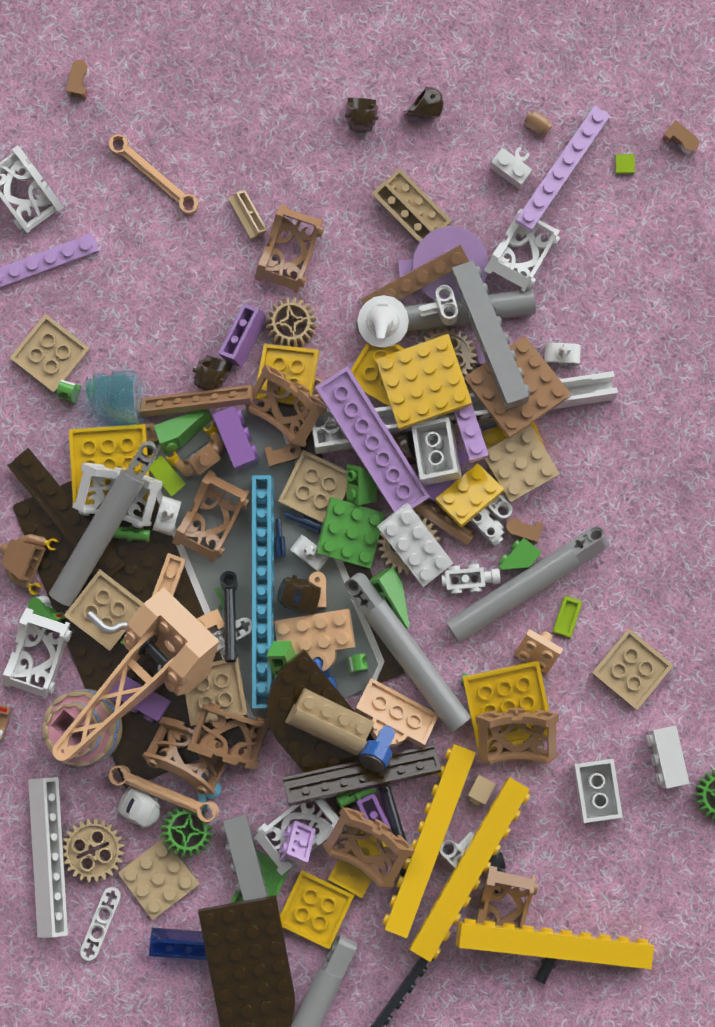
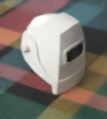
M129 786L121 797L118 811L127 820L145 829V827H151L160 816L159 808L161 806L158 803V797Z

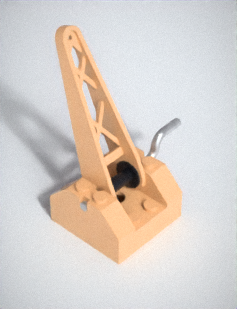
M162 588L147 600L129 623L119 622L113 626H107L93 611L86 615L104 633L114 634L120 630H126L123 643L129 653L54 745L52 750L53 756L60 762H67L163 683H165L169 691L179 696L189 693L209 676L219 640L165 588ZM147 653L159 664L157 668L158 673L153 677L137 663V660L143 654ZM130 668L146 682L142 687L123 691L126 675ZM120 681L119 691L108 694ZM134 693L126 702H124L120 706L123 695ZM117 697L114 712L102 723L89 725L92 711L100 702ZM85 721V725L83 727H79ZM94 729V730L87 736L88 730ZM83 731L81 742L78 745L68 747L70 736L73 733Z

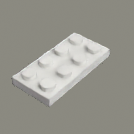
M408 503L404 504L377 526L423 587L453 564L452 560Z

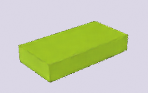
M162 455L151 464L149 471L157 480L163 482L162 486L172 497L187 485Z
M567 596L563 597L553 633L568 638L572 637L583 601Z

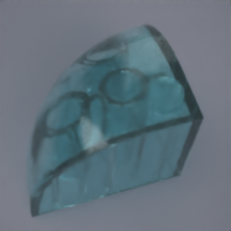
M113 371L110 376L104 375V373L93 374L92 379L90 376L86 377V398L92 411L99 418L107 423L119 426L141 424L142 380L137 371Z

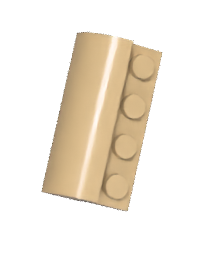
M400 168L372 193L419 242L433 230L447 227L453 222Z
M305 688L285 721L354 755H358L365 747L366 739L375 723L373 720Z

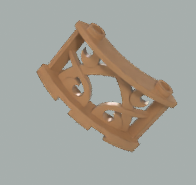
M280 204L271 228L268 245L265 246L254 279L258 281L264 279L293 289L295 293H298L300 287L304 288L307 280L305 273L317 239L322 237L325 227L322 226L323 219H317L287 209L288 206ZM285 216L297 220L298 222L296 223V225H294L291 221L285 218ZM303 222L314 226L312 234L307 235L305 233L308 227H304L299 232L300 224ZM290 230L291 234L287 238L283 239L281 237V233L285 231L288 235ZM295 236L302 254L295 260L284 263L282 252L275 246L276 244H286ZM311 241L309 250H307L305 242ZM278 255L280 257L281 261L279 265H277L278 260H272L273 256ZM304 262L302 269L300 270L297 266ZM287 270L289 277H291L290 274L292 272H296V280L283 276V271Z
M265 364L253 388L252 404H245L247 412L253 416H259L274 425L287 437L290 444L297 447L299 445L305 447L308 435L320 414L324 415L327 408L317 396H310L308 393L309 389L298 381L295 384L292 383L290 379H286V374ZM267 379V390H261ZM281 387H283V388L285 389V393H284V394H278V393H276V391H277V392H281V390H280ZM258 393L268 396V398L258 400L264 402V407L253 403ZM293 394L295 396L294 407L297 415L283 417L277 403V398H287Z
M209 470L200 484L190 512H187L178 527L172 543L177 546L181 544L211 559L210 561L214 563L217 557H222L225 551L223 546L242 509L245 510L250 502V499L247 498L250 491H244L216 477V473ZM211 484L215 485L216 487H218V488H220V489H222V490H224V491L220 494V493L218 492V490H217L214 486H212ZM227 492L239 498L236 505H231L232 497L226 500L223 499ZM207 497H210L211 501L214 500V497L216 499L211 505H207L205 502ZM219 504L223 513L224 523L216 528L205 530L206 523L203 516L198 513L199 510H210ZM229 510L235 511L231 520ZM196 520L201 521V531H198L199 526L194 527L193 525ZM225 531L220 540V538L216 534ZM185 536L197 537L198 541L195 542ZM203 537H206L207 545H209L211 540L216 542L213 550L201 545Z
M210 702L209 705L203 704L194 734L187 749L210 758L212 756L215 758L220 756L222 757L221 761L258 769L260 762L257 759L268 728L271 729L269 723H267L268 719L257 716L256 719L228 712L220 709L221 705ZM208 713L216 714L218 720L215 722L209 719L210 724L215 727L212 730L204 725ZM225 716L232 718L233 720L226 722ZM238 726L243 733L245 741L237 743L228 752V743L220 734ZM203 728L208 733L198 743ZM216 737L221 741V746L218 748L215 747V744L218 743L215 740ZM245 746V748H242V752L239 754V749Z
M508 708V712L498 713L497 710L477 715L476 724H479V754L477 759L488 765L510 759H529L541 763H550L558 758V753H556V723L559 722V714L536 709L535 713L525 712V708ZM515 723H520L521 728L531 735L518 745L511 743L503 737V735L511 731ZM507 724L508 726L505 729L501 727V725ZM526 724H533V726H531L530 729L526 726ZM548 727V734H543L545 729ZM488 728L491 732L490 736H488ZM539 738L547 741V750L537 748L538 746L544 747V743ZM494 740L490 745V749L493 747H497V749L488 751V742Z
M162 717L159 721L160 727L147 752H144L142 755L147 764L152 768H161L181 777L202 795H214L216 792L215 787L227 763L221 761L222 757L220 756L218 758L213 756L210 758L197 753L202 762L184 764L177 748L188 746L195 728L192 730L183 726L185 722ZM201 731L198 743L207 734L206 732ZM167 733V741H162ZM180 737L186 739V742L179 743L181 741ZM221 742L215 744L216 748L221 746ZM159 746H168V748H164L159 752L164 753L165 757L156 755ZM207 769H208V770L210 771V773H211V776H210L208 782L205 781V780L201 777V775H204V776L206 777V779L208 778V771H207Z
M342 807L338 822L327 841H324L322 845L327 855L356 866L365 872L377 886L393 888L394 880L407 858L412 857L415 852L414 849L401 835L396 837L388 831L390 827L377 819L372 821L364 817L365 813ZM347 825V832H342ZM360 829L366 831V833L360 834ZM372 835L377 838V848L381 854L364 855L357 839H367ZM339 837H347L339 842V844H344L345 847L335 844ZM382 842L385 843L388 847L384 848ZM397 855L395 862H393L392 858ZM388 863L391 869L389 870L388 874H385L380 868H384L386 872L388 868Z
M489 866L485 878V886L482 888L479 901L482 908H479L478 915H476V923L483 924L484 920L496 922L495 925L503 926V923L515 924V927L522 928V925H525L532 896L537 894L538 883L535 882L536 876L532 875L531 878L499 872L497 867ZM498 890L501 893L495 894L493 891ZM508 893L515 901L517 908L500 919L498 908L494 904L489 903V901L500 900ZM494 912L497 920L494 921V915L493 917H488V913ZM520 916V920H519V924H518V922L515 921V919Z

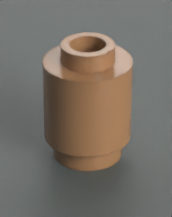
M536 110L533 113L529 112L524 120L526 122L525 127L540 136L541 134L546 136L553 125L550 119Z

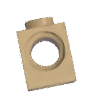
M477 775L467 796L471 797L469 801L478 806L481 803L485 805L496 784Z

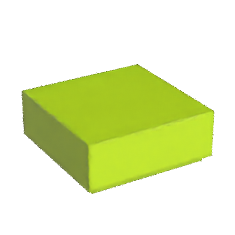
M615 154V174H634V154Z

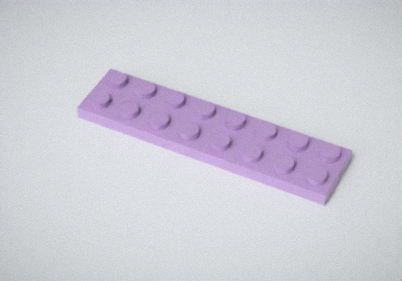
M348 366L314 387L393 512H396L406 503L411 508H414L430 497Z

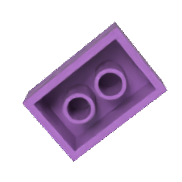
M232 406L212 414L236 472L238 473L257 465L256 459L260 457L255 445L250 446L249 442L252 441L248 428H243L242 426L245 421L240 409L236 411L235 407Z

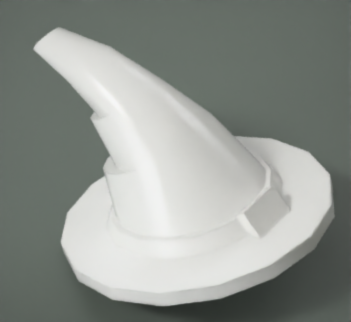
M385 295L373 297L367 301L359 311L357 320L359 332L363 339L372 346L380 348L391 347L400 342L407 333L409 325L408 313L403 304L394 297Z

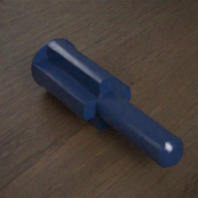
M287 511L284 513V517L300 523V527L317 534L322 528V523L306 516L301 518Z
M276 518L277 537H274L275 557L283 558L286 557L285 536H282L281 518Z

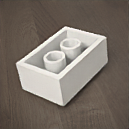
M450 418L437 419L411 426L419 477L423 485L426 486L462 478L454 428Z
M669 726L648 731L649 735H646L648 746L652 747L653 754L650 756L652 765L656 766L658 772L655 774L657 785L668 789L690 784L677 727Z
M614 759L573 764L581 822L588 823L623 818Z

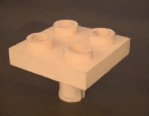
M529 629L513 655L524 662L538 660L541 672L547 675L563 649L550 642L552 640L550 633L542 632L539 635Z

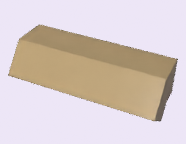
M245 190L236 192L228 198L251 241L262 236L267 231Z

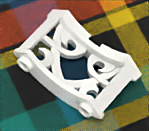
M17 145L12 149L14 153L0 162V177H2L0 187L4 186V195L0 191V197L15 216L16 220H14V223L19 230L24 229L26 233H29L32 228L56 211L62 210L64 206L45 181L41 183L43 177ZM21 170H25L23 176L16 174V171L20 174ZM13 177L20 181L34 179L28 190L30 200L11 196ZM35 189L40 190L39 195L35 194L37 199H34L33 191ZM10 203L18 205L16 211L13 209ZM51 205L46 210L40 213L38 207ZM30 207L34 208L37 216L27 223L23 219L22 213L28 212L29 217H31Z
M520 209L505 234L508 237L507 240L503 239L502 243L500 242L484 271L489 274L492 272L499 274L522 287L521 291L525 292L527 287L531 289L536 281L534 276L551 246L556 247L560 239L558 236L560 230L539 220L533 230L529 232L515 223L516 218L523 210ZM539 228L551 234L546 242L541 241L544 233L537 235L535 238L534 234ZM519 235L522 239L525 235L526 238L522 241H517L515 237ZM529 242L532 260L524 263H515V254L508 246L521 247ZM539 250H544L539 258ZM504 256H509L511 258V263H509V259H505Z
M82 463L81 471H83L76 503H73L72 507L79 510L78 513L82 515L96 514L100 503L106 497L103 490H108L112 487L122 468L115 467L113 470L101 464ZM146 475L142 479L145 482L129 508L128 513L123 518L124 521L132 523V526L136 528L151 526L152 522L150 520L158 490H161L163 482ZM91 477H92V479H93V486H92V487H89L90 481H91ZM105 478L111 480L110 484L101 486V484H105ZM149 490L147 501H145L143 497ZM95 491L96 493L88 498V500L94 499L95 502L93 504H85L87 493ZM138 501L145 505L142 517L136 516L133 513L135 509L141 512V508L137 504Z
M26 608L19 621L15 641L18 643L16 645V653H11L3 673L2 685L9 688L13 686L47 699L48 694H52L55 689L56 683L54 680L63 657L66 642L70 640L72 631L69 630L70 623L66 622L63 624L33 614L34 610ZM49 629L60 633L59 638L56 639L53 637L54 632H50L47 635L45 633L46 630ZM29 635H33L34 638L38 635V638L32 642L29 639ZM43 640L48 648L50 658L43 664L34 667L33 658L25 651V647L35 646ZM24 658L28 660V664H29L28 669H26V668H27V664H26V665H22V664H21V661H22V659H24ZM52 665L50 673L45 670ZM35 674V681L39 683L40 677L45 678L43 688L31 684L32 675ZM27 676L26 682L14 678Z
M324 799L315 801L320 808L316 815L312 814L314 812V805L311 809L306 808V803L293 805L268 826L264 823L256 830L258 834L253 839L260 843L278 866L276 870L281 876L297 863L288 858L284 862H280V854L277 851L284 842L283 832L286 826H289L290 820H310L311 822L308 826L311 828L314 823H318L315 828H319V833L314 836L311 851L324 842L333 831L339 817ZM301 805L302 812L291 813ZM322 812L326 815L330 822L320 817ZM284 819L282 822L281 830L277 827H274L277 823ZM269 832H275L276 837L271 840H280V844L274 847L265 835Z

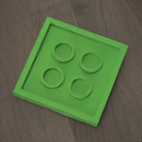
M330 497L315 553L371 569L380 535L377 526L383 522L385 513Z

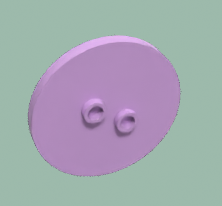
M447 226L433 230L420 241L414 252L412 266L414 270L461 244L469 261L474 260L475 265L480 267L482 272L481 280L484 283L487 277V272L484 269L489 261L484 245L473 233L460 227ZM451 272L421 288L429 297L436 299L437 288L447 285L452 289L455 299H460ZM442 294L439 297L441 299H447L449 296L446 294Z

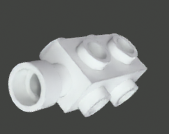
M484 508L476 515L480 518V521H476L473 518L470 522L491 544L496 546L503 540L501 536L504 534L502 530L504 527L498 520L493 521L489 517L491 513L487 508ZM487 531H492L493 535H489Z
M479 564L468 565V569H460V566L448 567L449 570L445 571V575H441L442 587H446V591H451V594L462 593L464 589H470V592L482 591L481 588H485V583L500 584L499 568L484 572V567L479 568ZM473 575L478 578V581L475 583L470 579ZM453 577L458 578L459 582L457 584L451 582Z

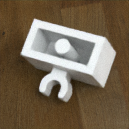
M519 147L515 151V156H513L507 150L501 148L491 161L490 169L520 190L531 176L533 170L523 163L528 160L529 153L521 157L519 153L522 148Z

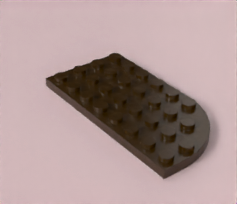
M302 649L282 666L270 685L266 711L273 735L303 773L359 761L360 753L358 755L351 754L285 722L304 688L354 711L308 653ZM371 732L369 733L366 741L374 740V738L371 735ZM337 796L325 798L340 816L339 813L342 808H340L336 800ZM355 801V802H353V803H351V804H349V805H347V806H344V808H349V809H350V808H352L357 802Z
M277 896L198 909L220 1027H289L294 1015L295 992Z

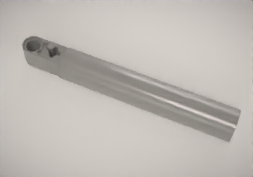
M526 289L525 292L518 290L488 295L489 299H492L495 303L496 316H500L501 319L536 314L533 289ZM461 298L455 299L458 308V319L453 325L442 323L439 314L421 317L419 306L430 303L404 306L409 319L407 332L468 324L470 320ZM448 311L445 315L451 317L454 313ZM356 321V329L359 332L358 322Z
M145 441L141 443L126 470L122 469L55 581L49 595L59 603L66 606H71L137 497L145 483L142 479L157 454V448L153 442ZM145 447H150L153 449V453L147 456L143 454L142 450ZM141 462V463H142V465H141V469H142V470L139 469L138 471H135V467H134V466L137 467V466L139 465V463Z
M601 527L589 529L445 621L454 638L460 644L605 550L608 546V541L604 530Z
M356 573L344 584L345 591L450 733L466 723L471 718L468 711L369 579L362 573Z
M340 934L335 938L321 968L319 967L291 1027H321L343 981L342 978L356 952L357 942Z

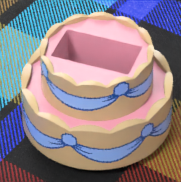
M80 689L58 697L47 709L43 722V737L52 754L56 742L97 693L96 690ZM111 699L102 700L92 711L89 725L102 723L114 712L115 704ZM120 718L72 759L63 763L72 766H86L107 759L120 742L122 719ZM85 721L79 727H83L85 725ZM94 729L88 730L87 736H88ZM83 731L73 733L70 736L68 747L78 745L81 742Z

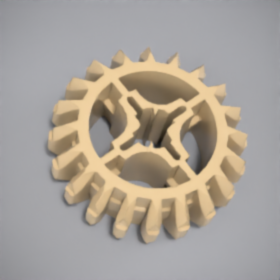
M288 297L285 298V304L279 300L280 306L278 307L273 304L272 308L275 312L269 310L268 314L272 317L266 318V322L271 323L266 325V328L271 330L269 336L276 335L273 341L277 342L280 339L279 345H284L287 342V346H291V343H294V347H298L297 342L300 341L301 345L304 346L305 342L303 339L305 338L307 341H310L311 338L308 334L315 335V331L311 328H317V324L312 323L317 320L316 316H311L315 313L314 309L308 310L310 308L309 303L303 306V299L296 303V297H293V302H289ZM292 309L301 311L306 317L295 316ZM286 310L287 316L276 323L280 313ZM289 315H291L294 321H297L294 322V331H292V327L290 326V324L287 325V323H289L290 320ZM307 323L305 330L297 336V328ZM277 328L289 330L291 337L281 334Z

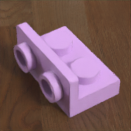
M296 820L290 826H286L283 832L284 842L279 848V861L284 862L288 858L305 866L309 860L316 829Z

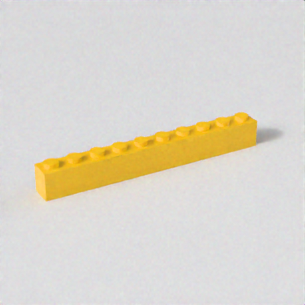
M455 744L452 748L448 747L444 757L448 760L445 766L441 765L442 771L438 773V777H441L439 784H434L431 795L434 796L431 803H427L424 810L427 816L425 821H420L417 832H420L418 840L414 839L411 845L415 852L411 858H407L403 869H406L404 877L400 876L396 887L399 888L397 896L393 895L389 904L392 907L390 915L386 913L382 925L385 926V931L403 938L408 937L476 752Z
M507 777L409 946V950L431 962L432 958L436 960L441 951L439 948L442 941L446 942L451 934L449 931L451 925H456L461 917L459 912L462 906L466 907L471 899L469 896L472 889L476 890L479 886L481 873L487 872L491 864L489 862L491 856H496L501 847L499 845L500 840L507 837L511 830L509 828L511 821L515 822L521 812L518 809L522 803L525 805L530 797L528 793L529 788L511 777Z
M470 918L458 921L455 945L459 948L652 969L654 945L648 943V939L637 938L636 941H631L629 937L618 936L617 939L610 938L611 935L599 934L596 937L591 936L592 933L580 931V934H572L571 930L561 929L560 932H553V929L548 927H541V930H535L534 926L522 925V928H517L512 923H503V926L495 925L496 922L484 920L482 924L476 923L475 919Z

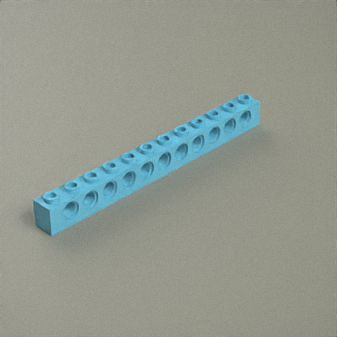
M271 475L252 476V709H266L268 691L274 679L267 659V654L274 641V478Z

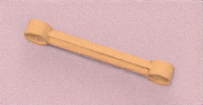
M116 134L110 138L109 147L112 153L122 155L178 202L184 214L193 215L197 212L199 204L194 195L184 194L131 149L123 135ZM118 139L124 142L123 149L120 151L114 150L113 142ZM192 199L194 201V209L190 211L184 210L183 201Z
M124 765L115 766L109 771V780L112 784H127L193 811L204 822L216 819L219 814V808L216 803L212 801L201 803L133 775L129 768ZM118 768H121L120 770L123 772V778H125L123 782H118L114 777V772ZM206 804L212 810V818H205L202 814V808Z

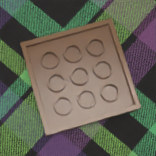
M526 336L510 345L509 348L514 350L517 361H515L516 365L522 369L524 378H522L523 382L529 386L531 395L529 396L528 403L506 410L487 362L464 377L466 385L509 439L571 397L569 390Z

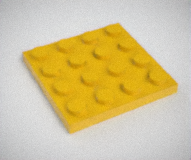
M449 334L376 359L399 430L473 405Z
M146 424L69 429L73 503H76L83 471H81L82 463L101 464L113 470L115 467L126 469L141 443L147 441ZM145 447L142 452L148 456V449ZM141 462L139 463V465H138L137 467L134 466V467H135V471H138L139 469L142 470V469H141V465H142ZM91 477V481H90L89 487H92V486H93V479H92V477ZM105 478V484H101V486L110 484L111 480ZM110 489L103 490L105 496L107 495ZM149 490L143 497L145 501H147ZM95 491L87 493L85 504H93L95 502L94 499L88 500L90 495L96 493Z
M538 660L462 676L478 753L479 724H476L477 715L497 710L498 713L508 712V708H525V712L535 713L536 709L549 711ZM515 723L511 731L503 735V737L515 745L522 743L531 736L521 728L520 723ZM507 724L501 725L503 729H505L508 726ZM526 724V726L531 729L533 724ZM548 727L545 729L543 734H548ZM488 728V736H490L491 732ZM494 740L488 742V751L497 749V747L490 749V745Z

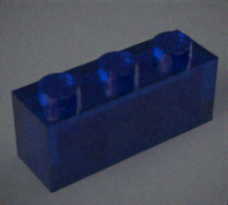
M152 928L149 956L207 960L202 931Z

